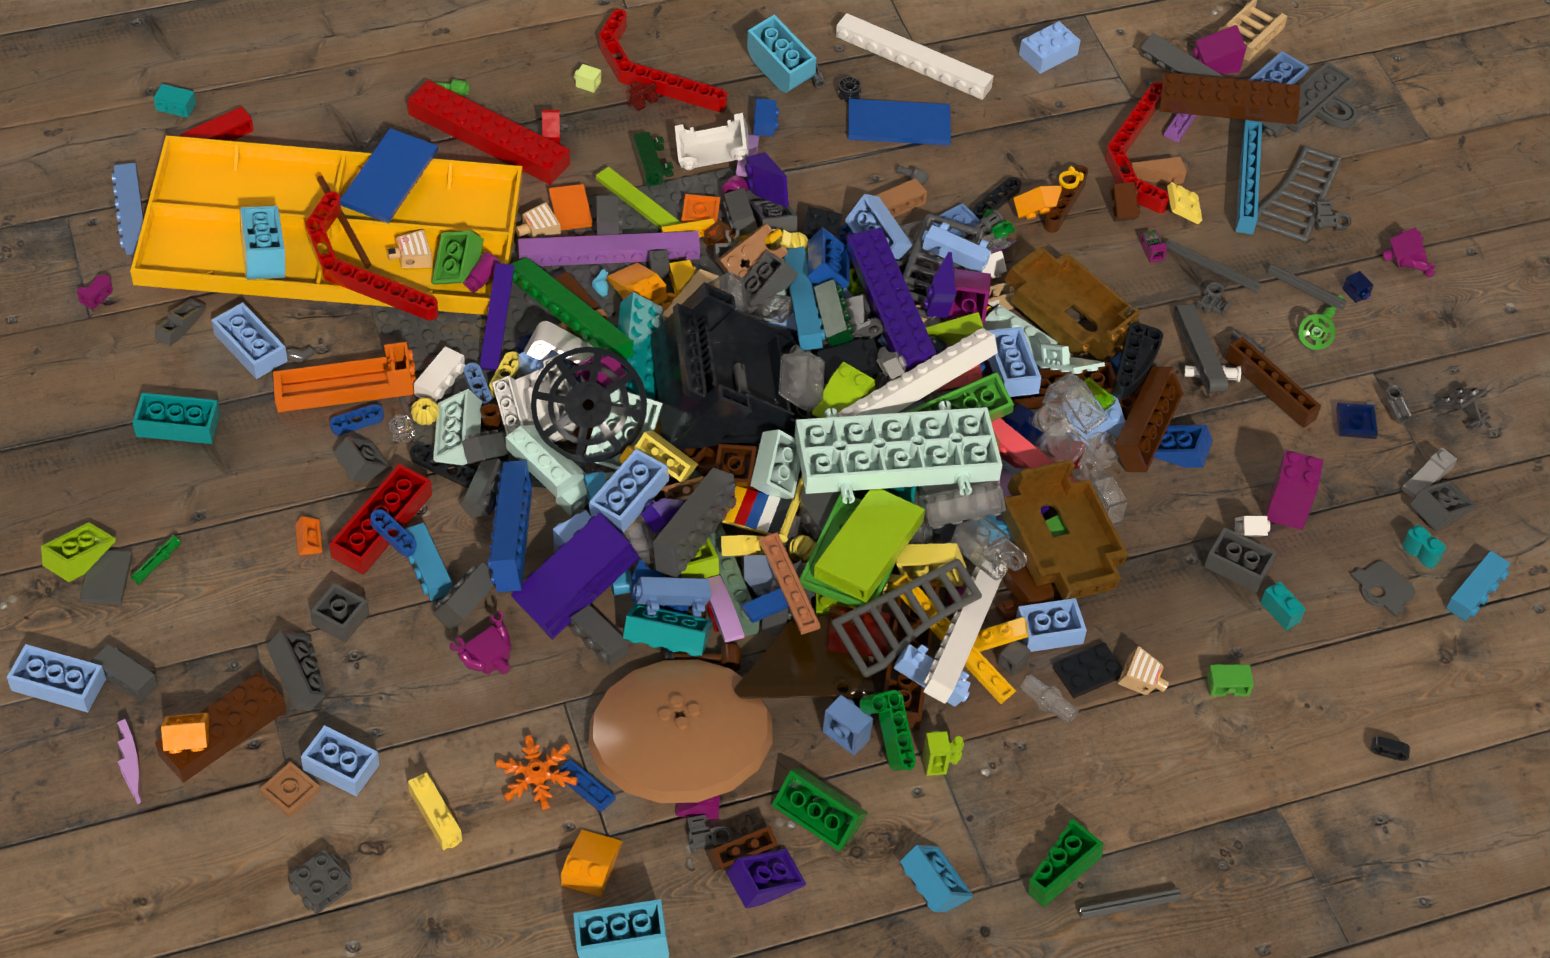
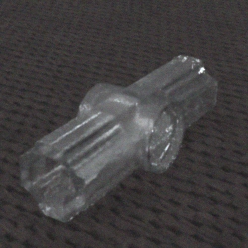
M1032 674L1028 675L1020 686L1022 691L1036 700L1041 710L1047 713L1051 711L1067 724L1071 723L1079 713L1077 707L1063 698L1058 688L1055 686L1048 687Z

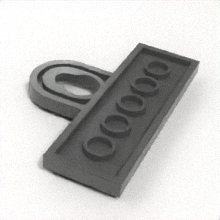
M1326 62L1301 84L1296 125L1287 124V127L1297 133L1315 116L1334 127L1346 128L1352 126L1357 117V110L1354 105L1339 95L1353 84L1355 78L1333 64ZM1326 107H1337L1338 109L1345 112V114L1340 115L1337 113L1330 112L1326 109Z

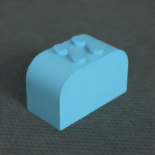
M775 14L748 30L747 48L751 59L780 91L787 93L815 75L817 58Z
M278 206L240 207L241 241L246 279L285 278V248Z
M661 899L573 913L576 947L579 958H669L665 916Z

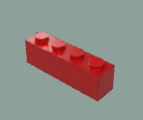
M241 106L181 133L180 137L233 141L253 132V121Z

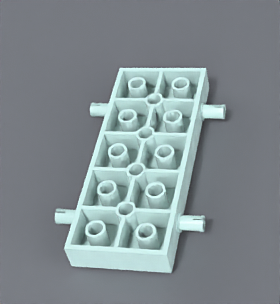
M942 401L938 405L940 410L845 417H837V410L832 408L833 414H831L829 408L825 411L826 418L796 420L795 440L806 494L841 491L843 503L847 504L848 497L850 504L855 501L853 494L855 490L958 483L960 494L964 496L965 489L966 495L972 493L971 482L1000 480L1002 461L988 408L951 409L949 401H946L947 407H945V403Z

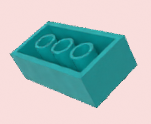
M141 393L132 423L136 437L212 444L221 414L218 400Z
M637 603L633 605L627 614L623 639H628L631 643L641 642L653 648L664 647L672 652H687L690 656H702L709 643L713 622L711 619L660 608L659 611L655 610L656 615H647V606Z

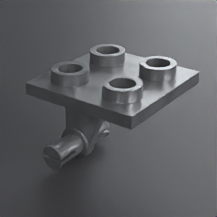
M1461 386L1455 388L1451 394L1441 397V400L1435 403L1436 407L1463 409L1465 407L1473 419L1472 422L1467 424L1469 426L1467 428L1471 431L1476 427L1483 426L1484 422L1491 418L1488 412L1480 415L1476 402L1477 399L1488 393L1487 389H1478L1477 387L1465 388Z

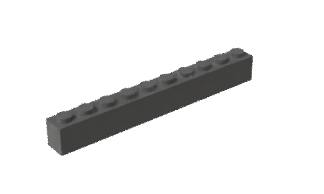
M1153 32L1141 47L1145 59L1155 61L1158 67L1161 69L1166 68L1169 70V73L1226 78ZM1258 121L1262 122L1264 133L1270 137L1273 135L1278 138L1287 126L1285 123Z

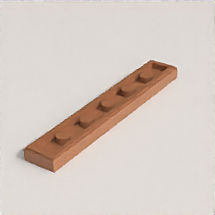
M778 532L759 538V543L800 634L803 635L820 629V623Z

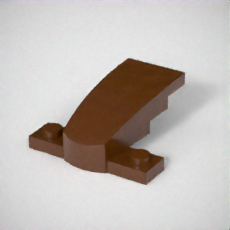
M1015 541L987 548L988 556L998 567L1005 570L1003 578L1006 580V587L1016 596L1015 598L996 603V610L1004 620L1016 617L1019 606L1063 600L1056 585L1052 586L1049 583L1036 586Z

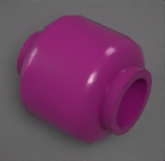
M732 176L724 183L722 192L724 195L744 187L747 193L748 185L742 177Z

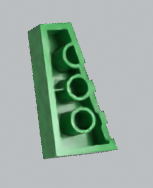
M1071 818L1065 831H1062L1056 844L1049 850L1046 859L1041 862L1030 878L1028 895L1043 907L1048 905L1102 858L1103 842Z

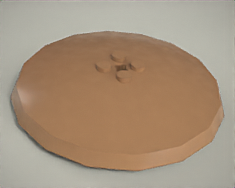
M664 660L633 670L607 690L590 718L588 748L600 773L624 792L658 803H698L733 791L759 770L773 744V716L763 698L742 699L738 697L734 689L743 678L730 668L702 660Z

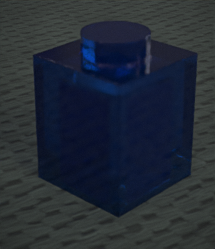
M1359 271L1346 277L1342 289L1357 303L1371 296L1374 285Z

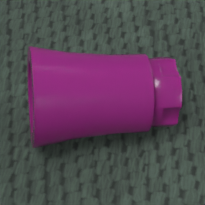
M483 252L464 281V286L473 293L481 289L494 276L495 265L500 263L498 259L488 252Z

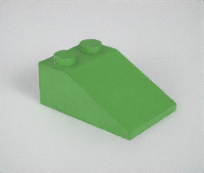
M473 231L442 233L432 284L464 283L481 256L484 239Z

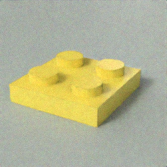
M1171 182L1167 186L1171 211L1199 224L1202 221L1198 195Z

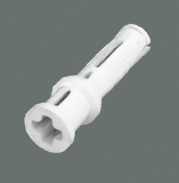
M1185 365L1184 377L1200 378L1196 366ZM1222 365L1228 380L1240 382L1241 366L1233 368Z

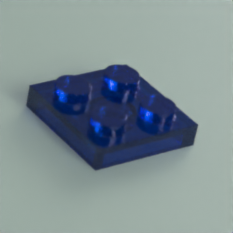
M1337 403L1336 413L1340 437L1377 438L1378 430L1374 405Z

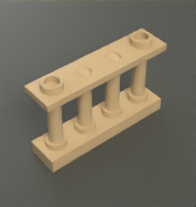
M1252 0L1250 3L1247 2L1235 17L1217 31L1219 32L1237 25L1242 35L1253 40L1248 43L1244 41L1246 46L1244 59L1250 61L1284 29L1288 17L1283 13L1277 18L1267 15L1255 8L1257 0ZM1254 14L1270 23V25L1264 26L1249 18V16ZM1245 22L1261 31V33L1256 35L1240 26V24Z

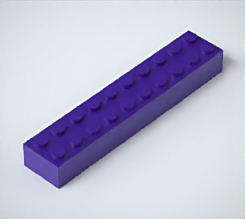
M879 227L847 235V251L876 319L881 320L883 326L882 334L890 352L897 351L899 356L902 355L907 363L905 373L917 367V365L937 355L884 232Z

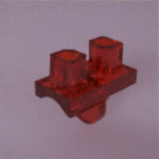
M637 81L633 82L632 89L629 90L631 94L629 96L630 101L626 104L629 107L634 106L637 111H640L646 107L644 99L647 98L650 104L657 102L659 96L655 91L657 88L655 82L648 86Z

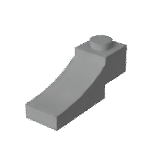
M886 346L879 349L877 362L885 376L889 375L893 379L905 373L907 363L902 355L899 356L897 351L889 352Z
M1442 447L1403 485L1401 490L1414 499L1423 488L1438 484L1441 478L1454 467L1457 458Z

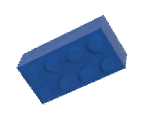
M822 227L808 241V278L812 283H817L818 285L835 279L838 285L841 284L844 290L850 284L847 246Z

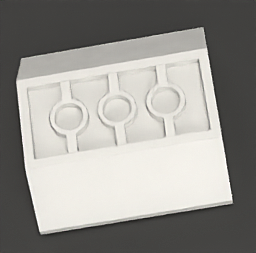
M558 355L551 357L547 360H544V368L550 361H552ZM554 365L545 375L540 384L539 392L550 393L554 382L562 374L557 365ZM544 368L516 380L507 376L492 383L507 435L519 426L534 425L531 412L532 391L539 374ZM566 379L559 385L555 395L567 396L571 388ZM537 399V416L544 431L553 425L548 413V401ZM554 402V413L557 421L566 416L567 413L565 404ZM571 421L562 428L572 435L578 425ZM557 431L548 438L556 442L564 437Z

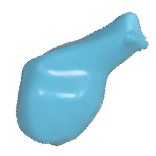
M605 269L601 270L592 282V287L602 297L608 295L609 288L606 282L608 272Z

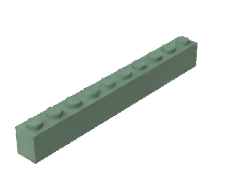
M694 470L688 480L701 477L702 474ZM720 522L716 531L709 536L719 557V575L732 600L744 632V637L759 633L760 620L752 623L742 609L743 604L752 601L736 559L734 556H722L721 536H726Z

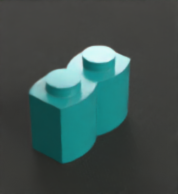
M1417 524L1407 532L1402 544L1409 554L1416 556L1424 566L1431 569L1441 561L1447 549L1443 542L1432 537L1424 527Z

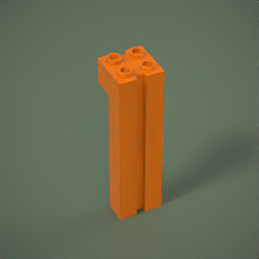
M407 342L384 345L386 357L273 371L277 411L279 413L414 395L416 370L414 361H411L413 360L412 349H408Z

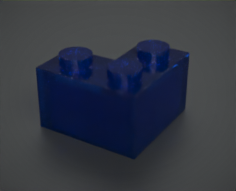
M1019 403L1013 409V413L1006 415L1005 422L1037 449L1041 450L1045 446L1047 435L1032 425L1035 413Z

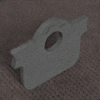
M1383 561L1376 562L1366 570L1358 568L1357 571L1350 574L1362 586L1361 595L1367 603L1377 607L1384 606L1395 617L1399 613L1404 612L1405 609L1402 605L1412 599L1415 594L1414 587L1388 563ZM1372 587H1379L1384 591L1385 595L1380 598L1375 597L1371 594L1370 589Z

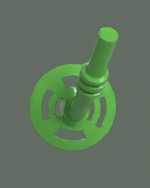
M1330 305L1322 314L1309 315L1301 322L1299 338L1306 347L1313 350H1321L1333 342L1336 330L1331 319L1335 315L1337 308ZM1312 319L1313 322H1311L1307 326V329L1304 330L1305 324ZM1328 333H1331L1329 339L1322 344V341L1326 339ZM1309 335L1310 338L1316 340V344L1308 342L1305 336Z

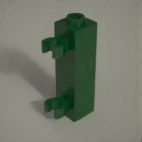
M650 132L632 134L633 150L646 187L663 184L664 175L666 177L674 176L673 171L669 170L674 168L672 162H667L661 166L656 150H664L663 144H660L664 143L663 137L659 136L652 140Z

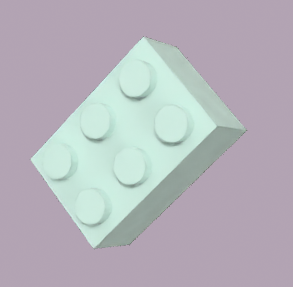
M779 429L762 433L750 486L767 495L783 499L794 498L801 467L795 438Z

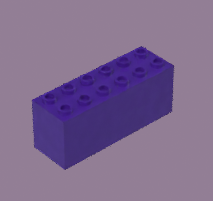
M598 513L596 516L591 517L582 529L577 530L567 543L562 544L552 557L547 558L537 571H533L529 575L528 579L522 584L521 591H513L511 596L525 613L553 640L571 623L573 615L587 605H590L640 557L630 542Z

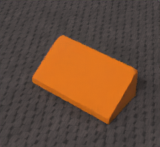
M301 516L295 525L298 555L322 553L320 520Z

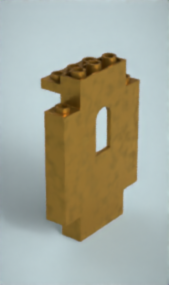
M1040 246L1014 265L1004 279L1016 290L1010 302L1058 343L1068 346L1069 352L1075 357L1088 351L1101 362L1110 360L1116 356L1117 351H1122L1124 339L1130 325L1139 321L1137 317L1141 311L1135 307L1131 314H1128L1132 306L1067 252L1056 259ZM1073 306L1096 326L1097 331H1087L1065 312Z
M1061 460L1050 465L1043 464L1032 469L1025 468L1019 473L1014 474L1007 485L1011 496L1004 498L999 508L1036 586L1054 582L1063 600L1078 599L1116 589L1121 580L1116 567L1123 566L1129 556L1090 479L1084 481L1077 480L1072 483L1070 475L1075 467L1072 460ZM1043 506H1052L1057 510L1068 534L1057 537L1052 536L1041 514Z

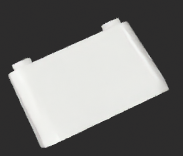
M743 113L734 114V121L728 120L727 126L695 131L693 127L690 130H686L683 124L675 126L680 166L685 170H692L702 166L744 160L749 155L748 127Z
M542 321L537 325L524 351L536 359H544L551 350L562 354L575 348L593 346L551 322ZM578 353L566 358L580 364L588 357L594 356V353ZM581 376V381L586 382L584 378Z

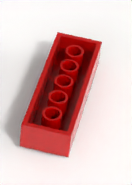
M398 464L329 543L331 558L364 575L390 545L370 525L371 514L375 510H384L404 528L432 496L431 480ZM376 517V521H383V518L378 519ZM395 529L388 531V534L392 537H396L399 534Z

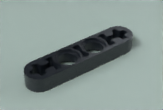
M1010 177L973 207V213L981 219L987 210H998L1020 192L1021 180L1017 177ZM998 193H1005L1006 196H1000ZM992 201L995 205H989L987 202Z
M414 445L410 449V459L413 463L465 488H469L472 480L468 482L466 477H474L475 470L465 465L448 463L432 466L430 461L434 457L433 450L423 445ZM422 452V456L415 457V453ZM456 467L458 472L456 474H449L447 469Z

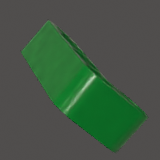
M891 690L862 697L860 700L861 711L865 714H879L890 768L894 771L913 769L916 764V758L902 694L897 690Z

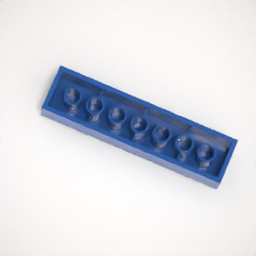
M527 460L503 462V469L499 471V494H496L497 506H495L496 519H493L494 531L491 532L493 544H490L491 557H488V567L493 570L491 573L492 584H496L497 592L521 591L532 500V485Z

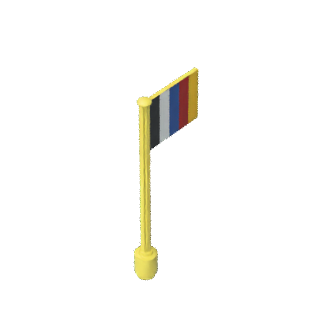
M801 476L792 501L736 486V505L733 509H730L722 523L766 535L778 532L782 543L787 542L788 533L800 504L801 493L805 488L803 477Z

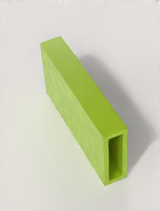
M870 489L815 564L814 578L867 603L924 522L925 509L884 489Z

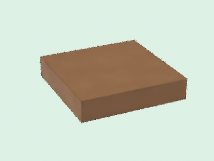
M290 761L259 790L265 798L290 818L321 789L320 785Z

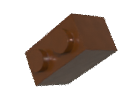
M1134 182L1113 184L1109 189L1114 222L1135 220L1139 217L1140 206L1137 204L1138 189L1135 187Z

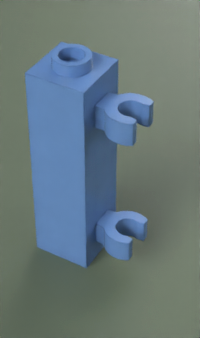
M640 577L633 587V595L636 596L637 604H647V615H656L655 610L659 611V605L692 606L693 616L701 617V612L705 611V606L712 597L709 579Z

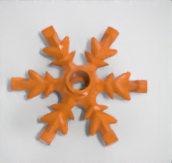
M528 735L524 738L527 747H522V750L527 754L524 757L530 760L528 765L523 766L521 761L517 764L512 758H509V762L500 759L496 762L497 768H506L505 774L515 772L514 775H518L522 772L525 775L524 779H516L518 783L508 785L507 787L511 790L506 792L503 797L507 802L516 794L520 798L523 789L528 791V784L532 783L536 785L533 792H537L534 801L540 799L541 809H549L547 797L552 798L553 796L546 790L550 789V787L544 785L547 779H551L553 784L557 781L562 787H565V782L577 785L578 777L567 776L570 771L559 773L560 769L554 772L549 770L551 765L556 766L558 765L556 762L565 760L566 757L562 755L570 751L571 748L566 743L558 751L554 747L551 755L546 754V761L542 762L538 760L541 753H537L540 744L534 746L533 736Z

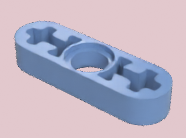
M476 363L466 364L464 367V377L469 390L479 399L480 395L483 394L485 401H482V407L486 404H492V396L480 366ZM477 383L483 385L479 389L473 387V385Z

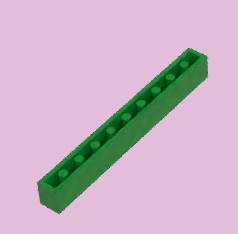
M526 257L509 264L515 267L512 282L536 300L542 307L551 312L552 315L561 320L562 323L571 328L583 340L593 347L612 351L624 359L633 356L632 339Z

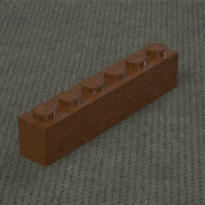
M1243 336L1229 345L1225 359L1235 368L1241 366V373L1304 428L1317 419L1321 405Z

